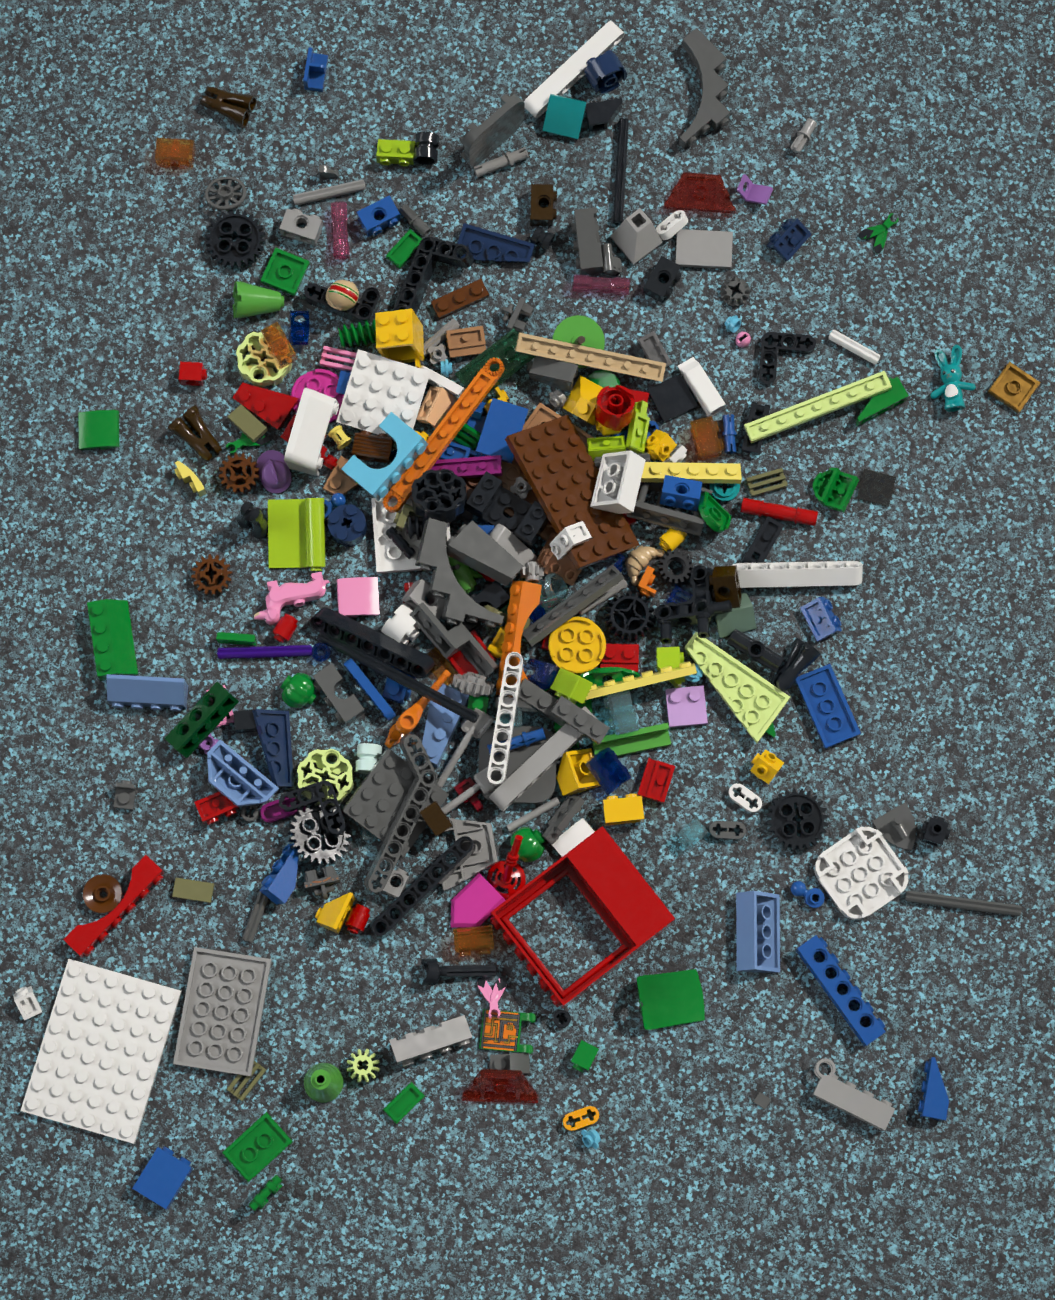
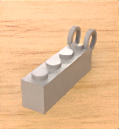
M825 1058L815 1064L814 1073L819 1078V1081L812 1096L881 1131H885L895 1111V1108L891 1107L892 1103L884 1099L879 1101L873 1098L874 1094L869 1091L863 1090L861 1092L855 1089L856 1085L851 1082L845 1081L843 1083L839 1081L838 1076L834 1074L836 1067L832 1060ZM821 1063H826L830 1066L831 1072L829 1075L820 1073L819 1065Z

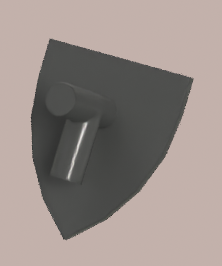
M906 802L872 821L876 829L883 834V838L889 843L912 851L916 838V826L914 817Z

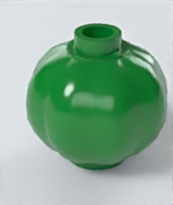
M296 673L293 677L288 675L280 687L284 690L281 695L285 704L292 708H301L306 704L311 705L316 698L314 694L315 686L313 679L309 675L304 673Z
M522 827L513 833L510 840L511 848L516 835L523 837L518 852L519 859L530 863L542 856L544 851L542 843L545 842V839L537 829L533 831L530 827Z

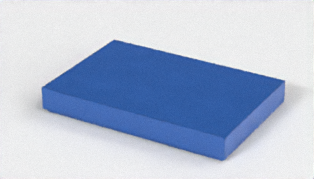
M492 398L475 452L486 456L501 455L502 461L512 464L514 455L505 438L508 435L522 431L529 409Z

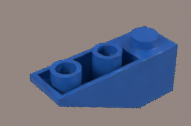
M294 843L288 844L283 849L282 857L273 864L272 872L262 881L263 886L259 890L276 905L285 904L295 889L299 855L296 856L297 848L291 849Z
M931 1057L929 1061L925 1062L924 1073H927L926 1081H922L921 1092L924 1095L923 1100L919 1101L918 1112H921L920 1117L946 1121L949 1098L936 1059Z

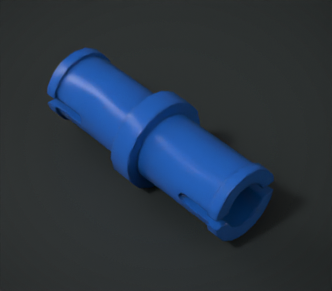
M727 414L722 416L724 453L728 454L730 452V454L736 453L735 437L737 432L735 431L734 415L731 414L729 416Z

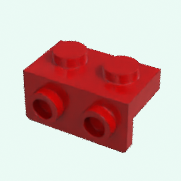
M216 792L194 802L203 824L207 823L208 825L218 822V818L221 816L230 817L237 813L236 810L240 809L221 792Z

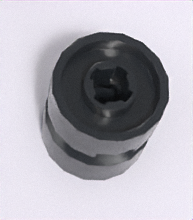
M418 132L415 137V145L417 147L414 149L413 160L423 165L436 164L438 158V151L436 149L439 147V135L432 132Z

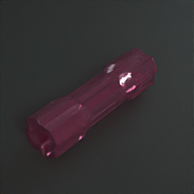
M343 201L331 203L334 241L333 256L337 260H346L350 258L347 231V203Z
M574 274L573 292L591 291L629 295L630 278H601Z

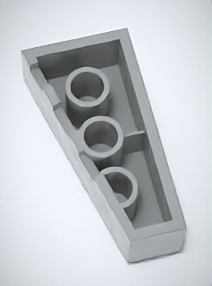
M465 1015L439 1023V1026L436 1027L435 1025L420 1030V1033L411 1032L405 1034L400 1040L393 1038L389 1041L397 1064H402L403 1067L414 1064L413 1060L421 1058V1060H426L433 1057L432 1053L440 1051V1054L451 1051V1047L458 1044L459 1047L470 1044L469 1040L473 1038Z

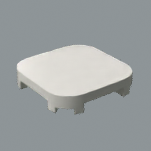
M862 826L855 829V831L823 851L815 863V875L839 911L845 917L852 920H862L899 896L908 884L906 866L904 867L883 838V834L878 829L876 830L871 827Z

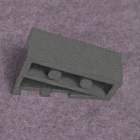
M597 207L575 209L574 223H571V232L576 236V240H573L574 252L578 251V258H575L576 269H580V275L603 273Z

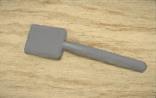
M475 708L474 711L479 714L477 721L472 723L466 719L461 726L466 735L459 743L437 780V786L443 787L471 737L481 738L493 723L494 718Z
M488 767L474 775L476 785L470 787L442 807L446 814L474 795L479 789L484 794H489L499 787L489 782L487 778ZM494 772L491 775L493 781H499L502 778L500 772Z

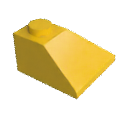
M580 375L562 408L594 426L597 396L603 387Z
M592 748L563 753L557 775V781L563 796L577 794L604 784Z
M349 892L326 903L323 908L320 907L315 916L317 919L316 923L339 934L355 901L354 894Z

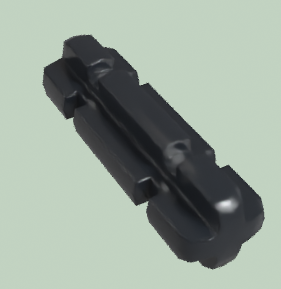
M393 526L386 531V535L392 539V542L401 552H404L408 559L416 555V551L409 547L410 544L400 533L398 534V531Z

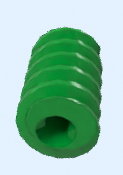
M375 320L372 321L371 326L368 321H365L364 327L358 322L357 328L354 327L353 323H350L349 329L343 324L342 330L339 329L342 348H345L346 343L349 344L350 348L353 347L354 341L357 346H360L361 340L367 345L368 339H370L372 344H375Z

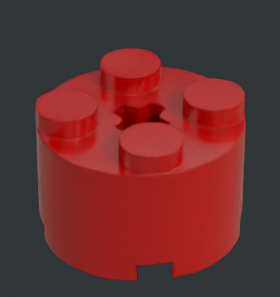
M621 385L610 388L606 386L601 389L597 396L595 419L601 425L613 431H620L623 427L627 426L633 418L635 406L632 392Z

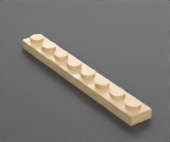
M524 333L518 334L515 351L660 382H663L666 363Z

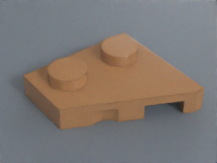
M340 456L337 466L334 467L323 487L324 491L332 495L335 493L346 495L349 490L359 486L341 469L348 462V459Z

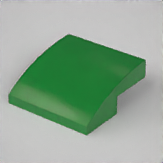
M96 410L78 413L80 450L96 448L105 450L119 447L118 410Z

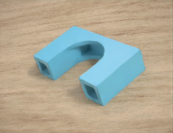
M392 412L382 421L379 427L397 444V454L393 462L385 468L373 469L353 455L341 468L347 476L377 501L387 495L391 486L400 480L401 475L413 465L414 460L425 451L428 445L422 436Z

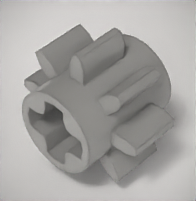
M526 562L520 571V578H525L526 582L538 584L539 580H542V577H544V567L539 568L538 562Z

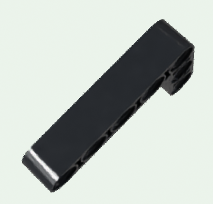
M433 237L423 238L419 243L393 311L413 309L417 315L437 262L462 268L470 267L474 262V257L465 245Z

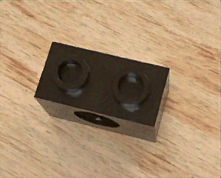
M531 184L530 226H553V220L557 219V209H553V202H557V191H553L552 184ZM547 203L548 207L542 208L539 204Z
M737 565L714 567L713 574L709 576L710 586L714 587L712 591L713 602L730 600L732 608H740L742 594Z

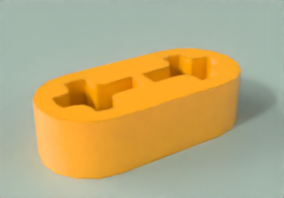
M587 1106L568 1113L563 1119V1126L569 1131H575L592 1125L599 1119V1111L593 1106ZM587 1110L596 1113L593 1121H590L589 1118L582 1119V1116L587 1114ZM572 1116L573 1119L580 1118V1121L575 1123V1127H571V1125L566 1124L569 1121L568 1117Z

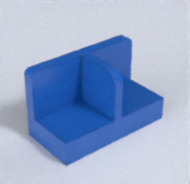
M311 47L308 48L303 79L304 89L323 92L328 55L313 53V48Z

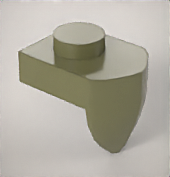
M405 503L401 513L397 512L393 523L396 524L395 529L402 532L408 515L418 516V518L423 517L416 515L413 507Z

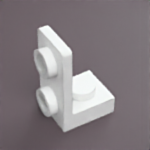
M581 521L565 527L549 545L557 560H560L574 546L589 541L592 536L584 522Z

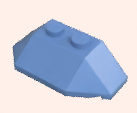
M221 739L207 752L208 782L237 807L266 803L279 790L274 783Z

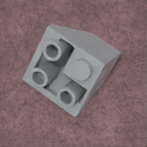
M641 208L627 217L610 236L633 265L663 243L652 221Z

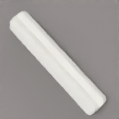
M836 330L831 331L829 340L873 364L878 363L880 359L878 353Z

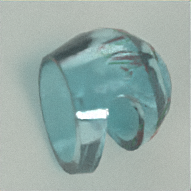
M557 573L546 575L545 580H540L538 583L542 585L539 605L546 609H553L568 596L567 585Z

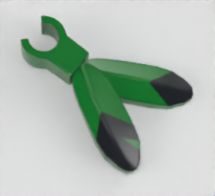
M893 213L888 215L883 225L866 228L859 233L858 237L860 239H869L877 236L874 244V252L876 254L883 250L888 230L898 223L899 218L895 222L890 221Z
M242 433L240 440L228 443L226 449L229 447L235 448L234 451H230L232 456L242 449L243 446L266 445L270 442V438L262 435L254 443Z

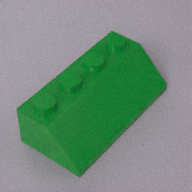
M104 599L87 602L97 677L99 680H106L107 674L138 675L128 600Z

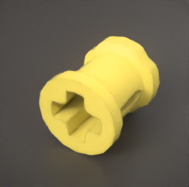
M341 425L334 427L327 434L329 438L332 437L336 442L339 450L344 449L352 442L351 437L344 433Z

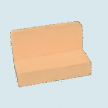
M430 386L416 420L437 428L457 398L442 387Z

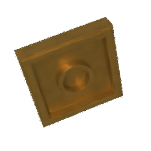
M1009 361L987 393L1019 414L1041 382Z

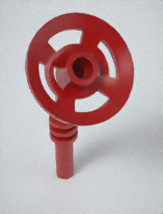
M521 835L515 836L511 851L508 852L506 860L494 864L487 875V881L494 888L500 886L501 888L508 889L509 893L507 894L497 891L504 899L511 897L524 887L526 883L524 870L517 864L518 852L523 840ZM498 869L495 881H492L493 872ZM502 873L500 880H498V875ZM518 877H521L520 885L515 890L514 887L517 885ZM512 878H515L514 884L511 885Z

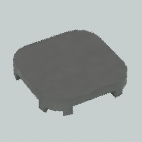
M514 91L510 96L505 94L501 97V107L477 127L472 122L468 126L470 130L460 137L459 141L464 145V152L460 156L471 167L478 165L522 125L525 118V103Z
M495 726L487 729L480 738L478 772L489 766L490 753L487 745L493 742ZM514 726L512 737L521 735L524 731L527 733L542 727ZM543 728L545 740L531 743L528 747L525 745L510 750L506 778H509L553 736L550 731ZM504 733L499 734L497 737L498 742L508 739V736ZM503 753L494 756L496 762H502L505 759ZM556 763L512 804L541 805L548 801L554 794L556 787ZM479 789V791L481 792V795L483 796V798H485V799H486L487 801H489L490 803L495 804V803L489 798V796H490L495 790H493V791L490 792L489 794H484V793L482 792V790Z

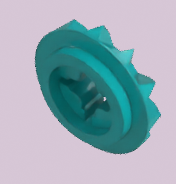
M710 483V490L713 491L712 495L715 499L723 502L731 501L738 495L740 490V484H727L730 488L724 494L723 489L719 487L723 483Z

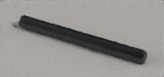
M627 118L619 119L613 211L614 224H621L623 222L629 120Z

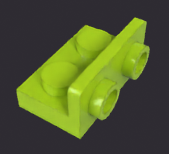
M378 139L377 163L382 165L399 164L400 166L414 165L415 141Z

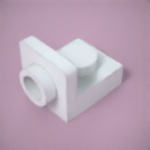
M31 986L28 988L22 987L13 995L14 1001L24 1020L42 1012Z

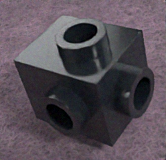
M939 816L930 817L928 821H924L921 832L924 833L921 842L940 848L943 845V841L948 840L951 830L948 829L949 823Z

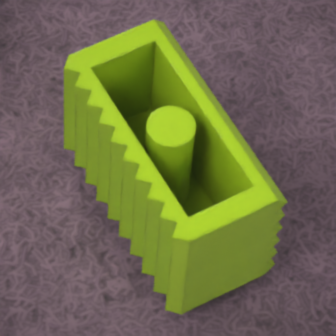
M560 668L550 689L556 691V696H563L573 704H576V702L583 704L593 683Z

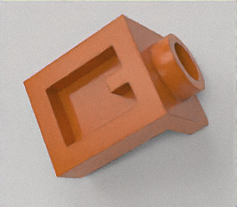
M647 566L637 590L640 591L639 593L642 596L654 598L657 591L647 586H651L656 577L653 575L655 569Z

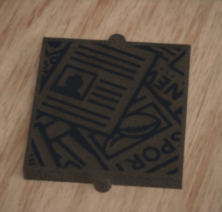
M864 469L862 479L858 483L860 487L856 499L889 507L891 496L895 492L893 488L896 477Z

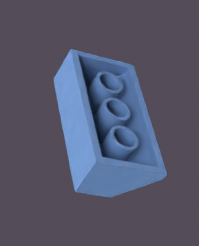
M107 674V701L114 708H124V705H127L133 709H143V706L151 707L152 710L170 708L171 711H181V709H187L188 685L185 679Z
M759 891L736 893L737 971L754 973L780 972L779 894Z

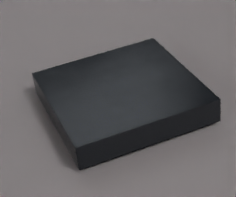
M682 374L647 389L663 423L698 407Z

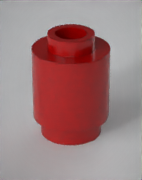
M285 613L283 617H280L272 631L274 634L273 638L281 643H284V641L289 642L297 628L298 620Z
M360 904L352 907L345 926L348 927L347 931L353 934L363 933L370 917V909Z

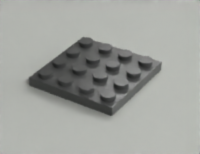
M387 748L342 809L343 813L382 842L415 779L409 764ZM423 776V781L428 783L430 779ZM435 785L424 808L435 801L441 807L449 794ZM420 790L414 794V798L417 801L422 798ZM412 808L406 810L407 818L413 816ZM420 815L400 856L404 857L428 825L422 815ZM402 825L397 828L399 836L405 832V828ZM391 843L389 847L395 851L396 845Z

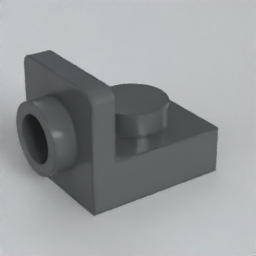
M127 780L115 783L114 808L134 811L137 787L132 784V781Z

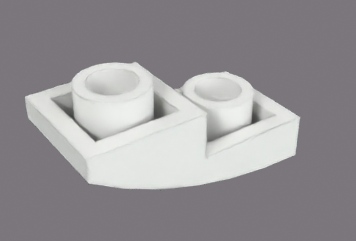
M582 818L559 836V839L552 846L563 857L595 831Z

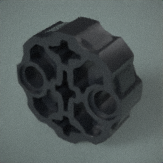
M431 469L423 472L420 478L414 480L411 486L412 507L415 514L423 517L425 521L431 518L449 523L456 520V517L466 510V483L462 477H458L453 471L448 469Z

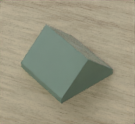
M746 592L742 593L740 608H732V612L720 613L714 616L719 638L731 636L735 629L742 633L757 629L753 605Z

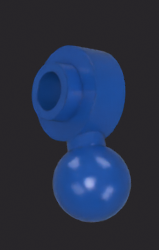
M342 493L333 494L330 501L324 500V506L326 507L325 518H328L333 507L345 505L346 498Z
M796 881L791 885V893L797 897L804 896L807 906L817 908L824 903L825 896L820 889L813 888L807 890L805 884L801 881ZM814 894L818 896L816 902L812 900Z

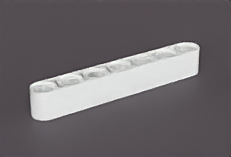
M609 21L526 98L524 101L525 109L535 118L540 117L547 110L550 94L562 96L585 75L584 71L587 67V60L592 57L597 58L607 50L614 48L622 40L625 33L614 22Z
M858 561L733 564L737 565L740 588L850 586L862 583L863 564Z
M517 652L509 653L505 660L487 773L489 782L494 786H500L506 779L524 665L522 656ZM513 657L519 658V665L511 666L509 664L510 659ZM510 676L516 677V684L508 685L506 683L507 678ZM507 695L514 697V701L510 705L503 702L504 697ZM504 714L511 716V720L507 724H503L500 721L501 716ZM501 733L508 736L507 741L504 743L497 741V737ZM496 753H503L505 759L502 762H496L494 760ZM500 772L502 778L499 781H493L491 779L492 773Z

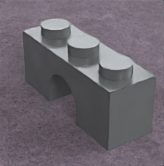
M332 663L313 675L315 680L313 684L316 690L324 693L326 696L323 698L329 708L333 706L336 710L334 715L340 723L344 722L347 726L365 714V709L354 694L346 699L338 698L335 695L336 688L344 681Z

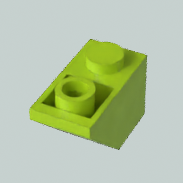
M680 647L656 648L658 672H660V668L667 666L676 668L679 667L680 663L684 662V653L680 652ZM685 676L668 681L676 688H681L682 682H685Z

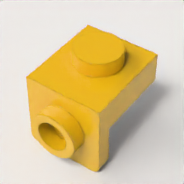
M503 626L500 627L492 643L487 648L496 658H501L502 644L505 636Z

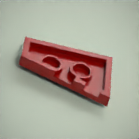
M243 382L233 396L234 400L278 430H280L300 398Z

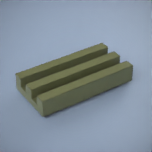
M783 468L746 478L751 497L788 487ZM775 475H780L779 477L751 484V482L758 481ZM782 481L781 484H777L756 491L753 490V488Z
M254 1060L252 1076L257 1069L261 1071L242 1096L239 1093L250 1080V1076H246L239 1087L233 1090L243 1076L237 1075L227 1090L243 1102L267 1070Z

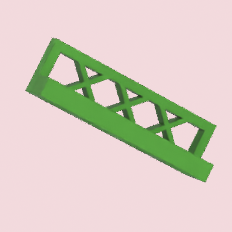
M664 723L606 735L599 745L592 741L595 760L599 761L671 746L669 725Z

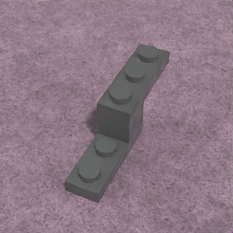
M423 602L410 614L419 628L446 659L461 651L480 675L486 678L499 667L462 623L447 631Z
M526 678L520 684L518 698L561 727L568 724L598 745L610 729L609 726L563 696L556 699Z

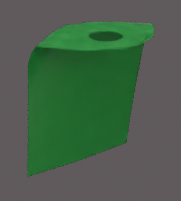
M696 969L637 977L639 1005L644 1029L653 1030L705 1020L703 992Z

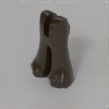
M206 87L204 93L207 96H202L200 104L226 116L240 128H245L249 121V112L251 113L256 106L257 97L249 94L231 93L216 87Z
M196 405L189 408L183 414V419L200 438L193 434L181 417L175 419L168 426V429L173 434L182 438L207 462L213 459V457L205 447L206 444L216 455L223 451L218 441L206 427Z

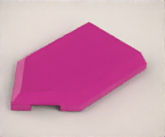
M479 873L451 900L450 927L479 928L491 916V911L506 900Z

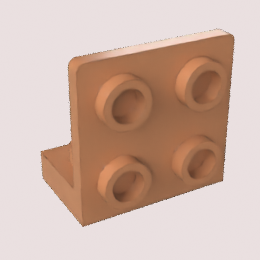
M552 531L535 562L539 563V568L544 567V573L572 586L582 569L576 570L568 553L562 559L557 560L549 545L557 536V533Z

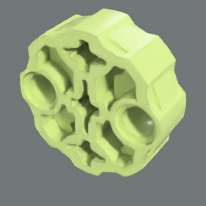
M273 331L252 332L245 337L243 343L237 348L236 357L239 372L243 379L248 380L254 386L261 388L270 385L276 386L283 382V378L291 371L292 361L289 345L285 339L280 338ZM266 339L274 340L273 343L269 345L264 343ZM248 351V352H249V355H246V357H245V359H244V358H243V355H245L246 352ZM285 359V363H283L280 368L279 363L281 364L282 361ZM257 374L264 375L260 380L255 379Z
M314 750L308 754L303 762H300L297 769V784L299 788L317 783L311 781L312 779L318 782L323 781L320 776L328 774L330 779L325 781H329L332 786L336 787L338 793L335 794L339 804L353 789L352 766L349 760L345 759L337 750ZM329 756H336L337 761L334 764L327 762ZM313 763H316V764H317V768H320V769H323V770L316 769V768L314 767V764H313ZM310 766L312 773H307L305 776L303 770H307ZM346 779L348 786L345 785L341 790V785L339 783H343ZM324 785L321 792L324 793L325 800L334 799V796L329 798L328 790L330 788ZM309 791L302 793L308 800L312 798V794Z

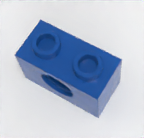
M390 195L357 212V218L368 237L380 234L387 227H394L401 220L400 213ZM378 215L384 216L382 220L375 219Z
M665 475L659 504L697 511L702 482Z

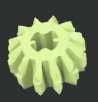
M359 1049L357 1050L358 1057L353 1053L351 1054L354 1061L347 1060V1064L353 1065V1067L347 1068V1072L355 1071L350 1077L354 1079L359 1075L357 1081L361 1083L362 1077H364L367 1083L369 1082L368 1075H371L373 1079L376 1078L372 1071H380L378 1067H374L380 1061H372L376 1057L375 1053L368 1057V1049L365 1050L364 1055H362V1051ZM367 1061L368 1064L366 1066L368 1067V1069L359 1070L358 1067H360V1065L358 1064L360 1062L365 1063Z

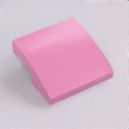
M378 577L337 579L338 613L346 617L378 616Z

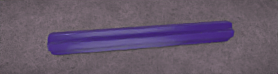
M311 645L228 647L217 649V657L219 659L312 656Z

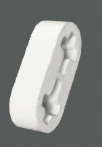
M682 210L675 211L656 228L661 240H668L688 223V218Z
M737 783L730 787L728 792L729 798L749 813H757L761 809L762 801L760 797L748 788ZM738 788L741 789V794L744 796V799L739 795L737 797H734V791L732 790H737ZM746 799H748V800H750V801L756 800V801H757L756 805H757L758 807H757V808H756V807H753V808L751 809V808L749 807L750 803H749L748 801H746Z

